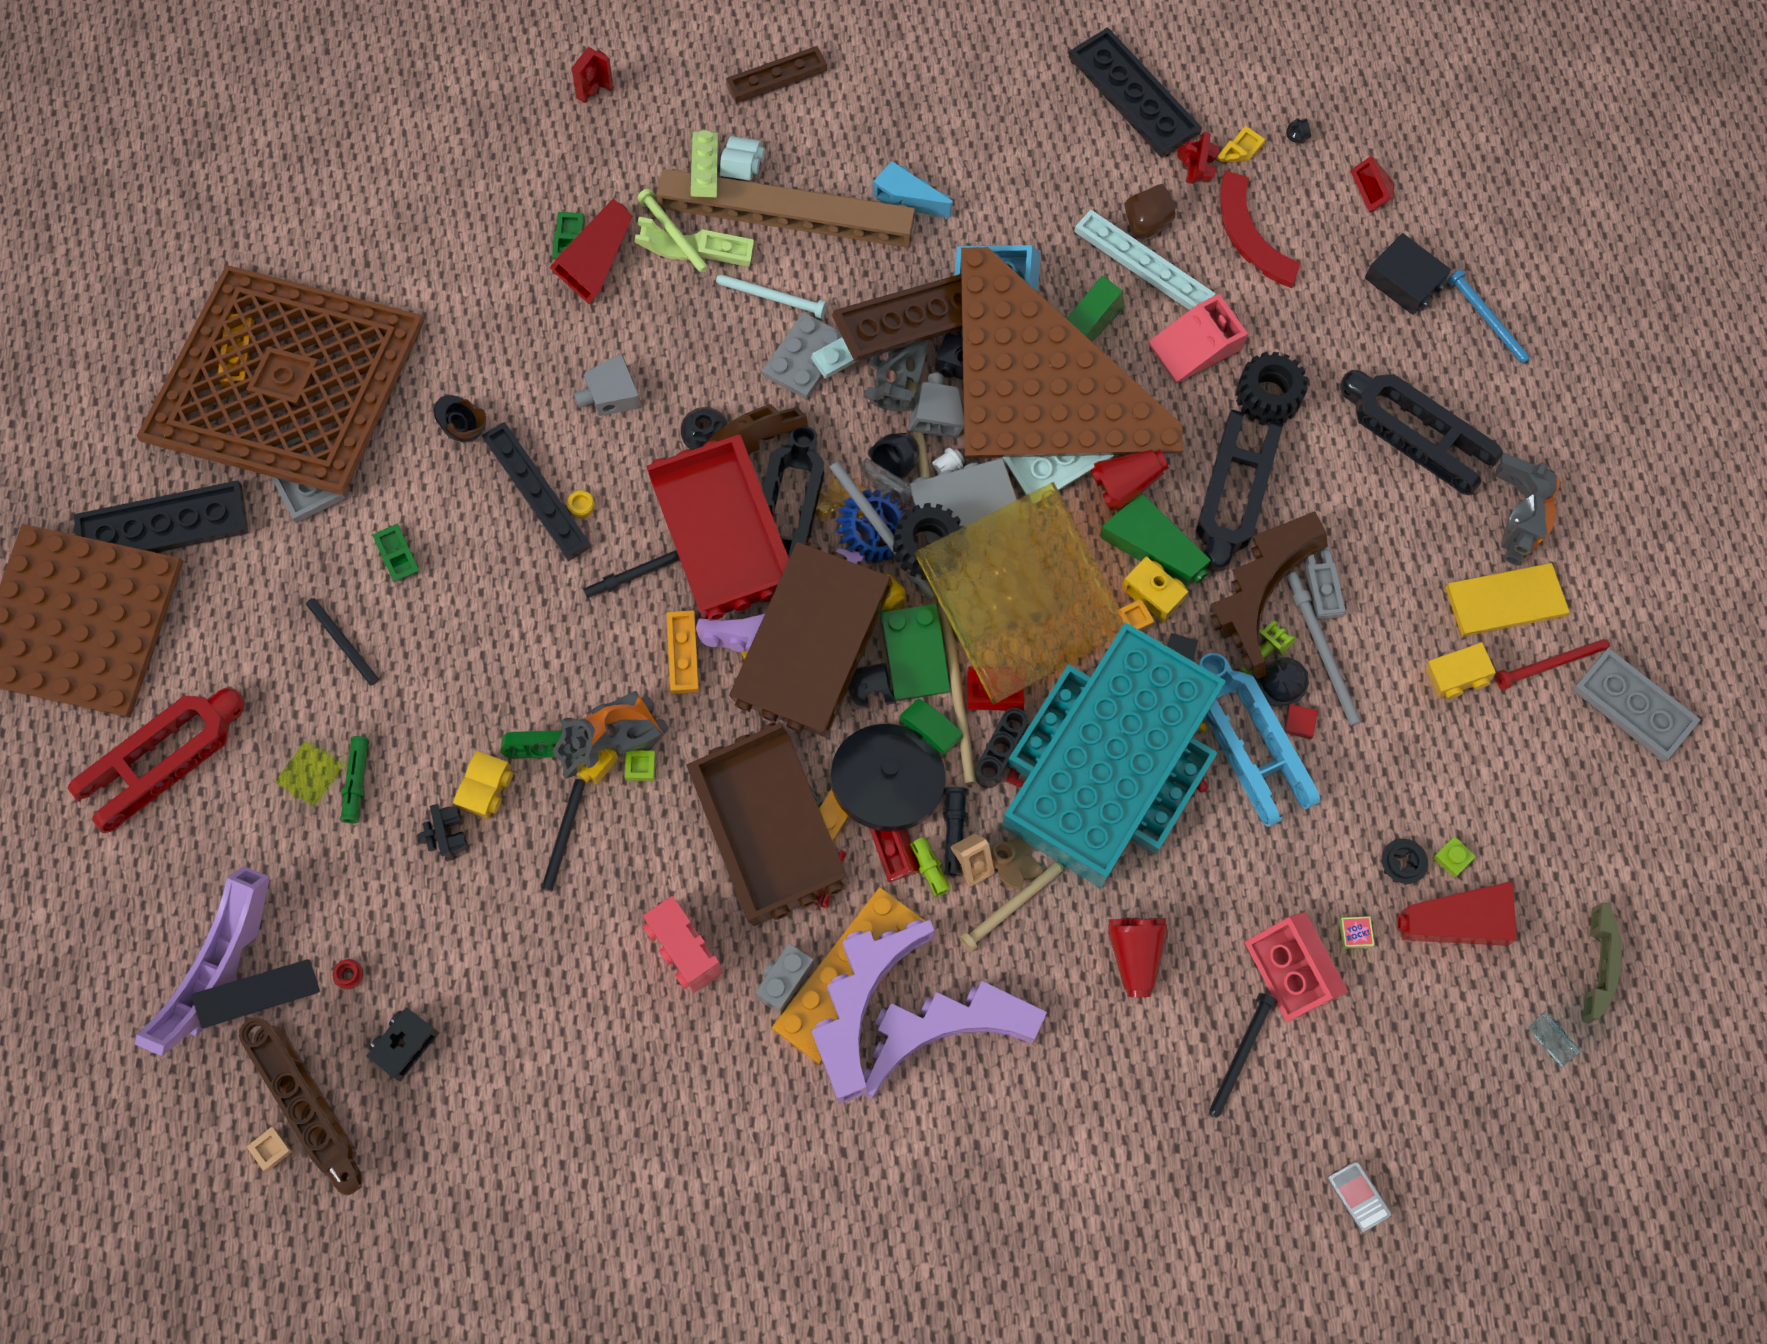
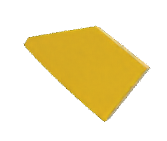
M1244 126L1235 139L1229 141L1220 152L1217 160L1219 162L1250 161L1265 144V138Z

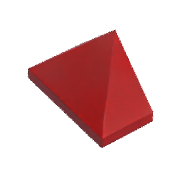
M1373 156L1368 157L1350 170L1370 213L1393 198L1395 184Z

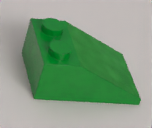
M936 604L881 612V629L895 700L901 701L950 693L942 632Z

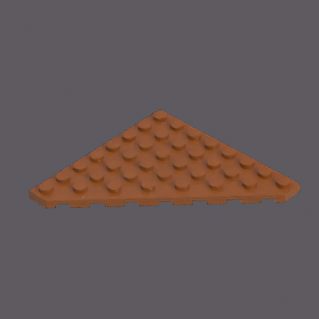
M961 248L965 458L1129 455L1148 450L1155 452L1159 449L1163 454H1182V424L990 248Z

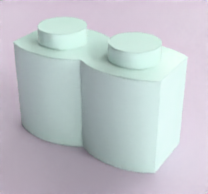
M730 136L721 156L720 176L751 181L753 175H758L760 163H763L765 148L761 147V140Z

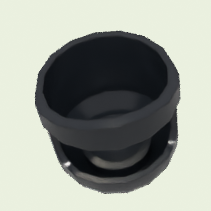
M885 663L857 668L848 688L850 697L856 705L868 707V697L866 695L871 692H882L886 705L896 704L890 688Z

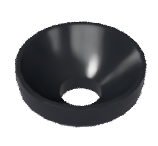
M696 408L684 417L681 423V438L689 449L700 448L716 432L728 424L727 420L721 412L714 408ZM701 418H707L712 423L708 429L702 430L696 427V422Z

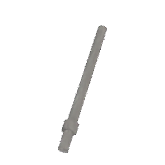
M838 460L829 466L830 470L893 552V533ZM907 569L908 573L906 575L913 584L916 583L928 599L937 594L928 580H922V575L917 574L916 577L911 576V570Z
M1297 572L1287 575V579L1294 593L1292 598L1295 605L1300 607L1350 726L1361 723V720L1310 604L1312 602L1308 590H1304Z

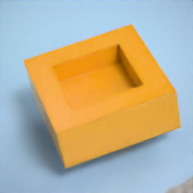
M1142 599L1118 609L1116 612L1122 625L1126 622L1140 631L1154 626L1155 621Z

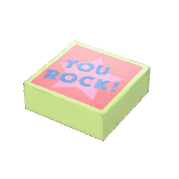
M1349 917L1339 920L1343 949L1372 948L1374 946L1371 917Z

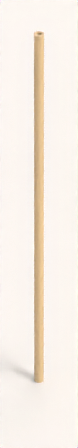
M912 359L907 361L908 371L914 370ZM907 379L906 389L913 391L912 397L914 398L917 391L916 383ZM913 432V437L919 445L920 452L917 463L919 477H927L929 479L930 472L924 433ZM935 579L957 728L963 733V738L959 741L965 784L972 785L976 784L977 780L952 616L940 579Z

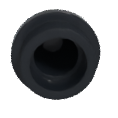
M1296 118L1288 125L1286 136L1290 141L1305 143L1306 139L1311 138L1307 118L1302 120Z

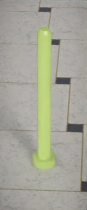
M648 188L641 191L638 195L639 203L651 210L699 272H705L707 270L706 263L656 202V194L653 190Z

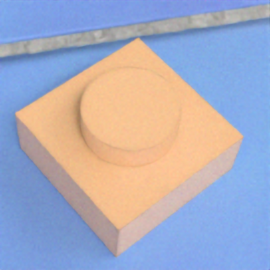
M275 1127L269 1128L246 1146L265 1172H268L293 1152Z

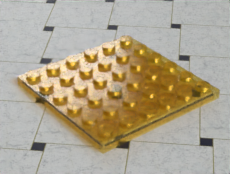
M1054 482L914 552L992 704L998 703L1114 639L1124 625L1121 617L1122 612Z

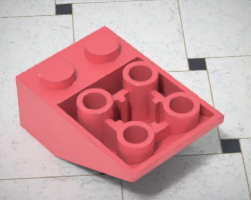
M1217 294L1197 304L1152 338L1148 344L1177 384L1241 351L1248 333L1222 296Z

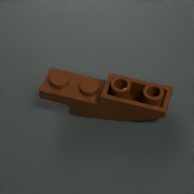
M769 404L731 421L716 432L707 442L713 440L721 441L740 434L747 453L750 455L751 452L760 450L758 440H769L781 433H791L794 428L808 426L807 416L798 407L779 412L772 404Z

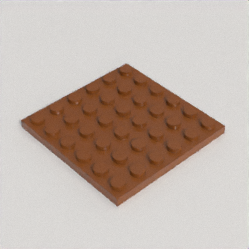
M22 524L0 583V689L130 718L184 561L178 557Z

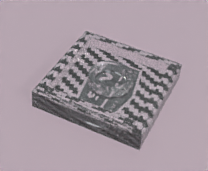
M865 458L861 463L862 489H869L872 493L877 489L881 490L882 496L886 493L891 494L890 502L899 500L896 506L898 510L905 509V512L910 510L912 486L868 458Z

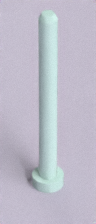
M718 275L716 279L719 285L813 312L815 317L823 319L827 309V301L819 300L816 303L725 275Z

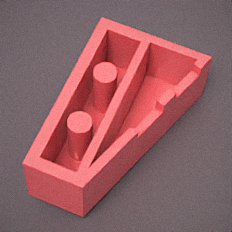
M673 896L643 915L647 923L642 926L651 941L656 938L663 947L658 950L667 965L672 962L679 971L675 974V977L684 990L690 987L692 992L695 993L723 974L719 961L715 955H712L705 945V941L697 933Z

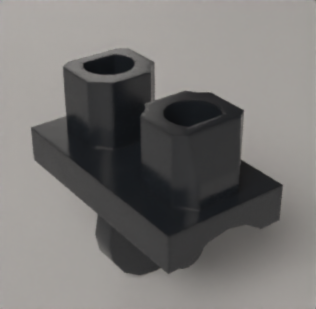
M439 804L431 805L430 810L435 829H432L430 821L422 823L424 831L416 836L417 842L427 844L428 851L437 850L435 841H438L440 854L445 856L446 862L454 860V854L468 849L466 836L463 831L449 835L448 827L462 823L460 810L457 806L441 808Z

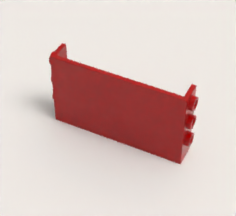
M738 434L721 441L713 440L707 442L703 447L694 450L686 449L679 452L676 456L667 459L659 458L650 465H647L649 478L701 618L713 621L722 618L727 612L746 610L753 603L771 601L789 561V557L741 435Z

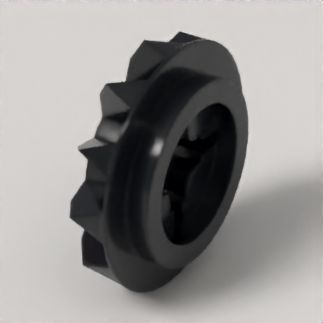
M1397 839L1390 842L1383 850L1380 862L1383 864L1384 874H1388L1393 882L1407 885L1418 882L1426 874L1428 857L1424 849L1415 841ZM1409 853L1407 863L1411 867L1406 866L1400 871V861L1397 858L1401 859Z

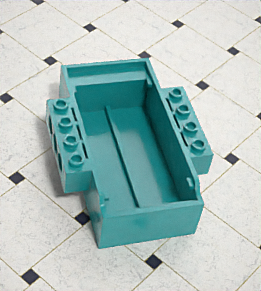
M1125 622L1091 677L1073 666L1067 665L1010 755L1008 766L1027 777L1004 814L1002 828L1055 861L1061 862L1063 866L1099 888L1103 887L1130 841L1156 855L1218 753L1193 737L1220 694L1226 680Z

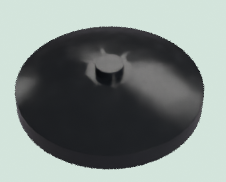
M895 724L867 726L848 736L835 753L830 775L832 791L841 809L859 824L879 831H901L925 821L939 805L946 779L944 764L938 751L918 732Z

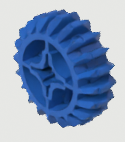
M869 489L864 490L863 495L893 535H895L897 524L900 518L902 519L901 515L905 512V509H897L896 506L899 500L890 502L891 494L886 493L882 496L881 490L878 489L873 491V493ZM852 498L846 499L844 502L846 506L839 509L842 516L836 520L838 524L842 525L841 528L837 529L836 533L843 534L844 536L839 543H847L849 546L846 550L849 552L856 551L859 552L860 556L865 555L866 563H870L872 560L874 563H880L883 559L886 561L891 559L892 554H894L886 542L882 547H876V542L880 539L879 533L876 530L874 531L872 524H868L870 521L866 516L860 519L856 518L860 508Z

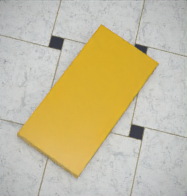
M1552 563L1448 583L1445 586L1462 637L1565 617L1570 613Z

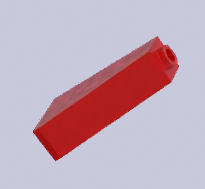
M614 198L550 266V269L588 304L600 292L633 217L623 204L618 203Z
M1513 882L1497 884L1407 906L1397 918V928L1399 932H1402V940L1497 946L1512 944L1517 941Z

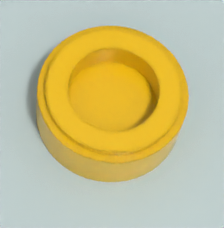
M578 490L568 497L567 507L572 516L586 518L593 513L595 502L589 492Z

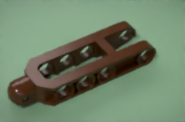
M261 1018L247 1020L239 1030L240 1041L310 1159L322 1173L327 1174L339 1193L343 1195L353 1194L362 1188V1172L354 1161L356 1155L355 1147L288 1036L282 1029L271 1026ZM256 1026H262L256 1032L252 1043L249 1039L251 1029Z

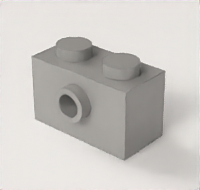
M788 943L777 961L771 960L762 974L765 976V979L755 992L756 999L781 1015L813 969L814 959Z

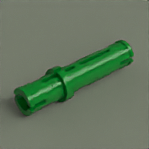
M353 736L350 739L351 744L345 788L341 789L343 804L340 820L349 824L359 822L361 799L365 797L363 781L370 740L362 736Z

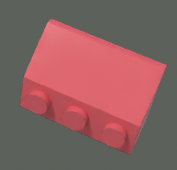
M1306 912L1290 916L1244 942L1271 995L1278 1001L1277 1006L1286 1022L1319 1008L1349 992Z

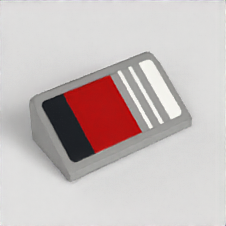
M1358 1161L1351 1162L1327 1178L1362 1233L1392 1216L1389 1208Z

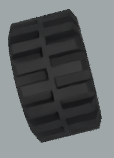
M1264 352L1260 357L1256 355L1252 358L1251 362H1247L1238 381L1235 396H1238L1236 400L1237 405H1243L1241 412L1250 414L1248 419L1254 421L1256 418L1260 420L1259 424L1264 425L1265 422L1270 420L1286 423L1288 418L1292 419L1295 416L1308 389V377L1304 376L1305 370L1303 367H1298L1299 362L1296 359L1291 361L1289 355L1279 356V352H1273L1272 355ZM1259 383H1274L1283 390L1284 394L1271 395L1265 392Z
M925 503L924 507L920 508L918 504L913 507L912 512L907 510L903 515V519L900 518L893 539V552H896L895 559L897 562H902L901 568L904 571L907 569L911 570L910 575L913 577L920 574L922 575V580H927L928 576L931 575L933 580L939 579L941 573L944 576L949 574L951 568L954 569L960 560L966 537H963L965 529L964 526H959L961 520L958 516L952 517V510L949 508L946 511L942 510L943 505L936 504V508L931 507V503ZM923 531L933 532L941 537L945 547L937 552L923 551L915 544L913 536Z

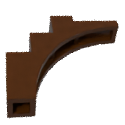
M1315 511L1254 535L1255 547L1251 548L1255 561L1232 569L1234 581L1230 583L1234 595L1211 603L1214 614L1210 615V619L1215 631L1221 630L1224 639L1231 637L1236 649L1242 648L1244 655H1241L1243 664L1247 671H1253L1256 679L1267 675L1258 639L1260 621L1267 600L1277 584L1293 567L1308 556L1328 547L1326 531Z

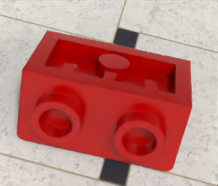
M587 47L571 68L576 99L584 103L590 96L596 94L599 86L609 91H612L614 88L610 59L602 51H596Z

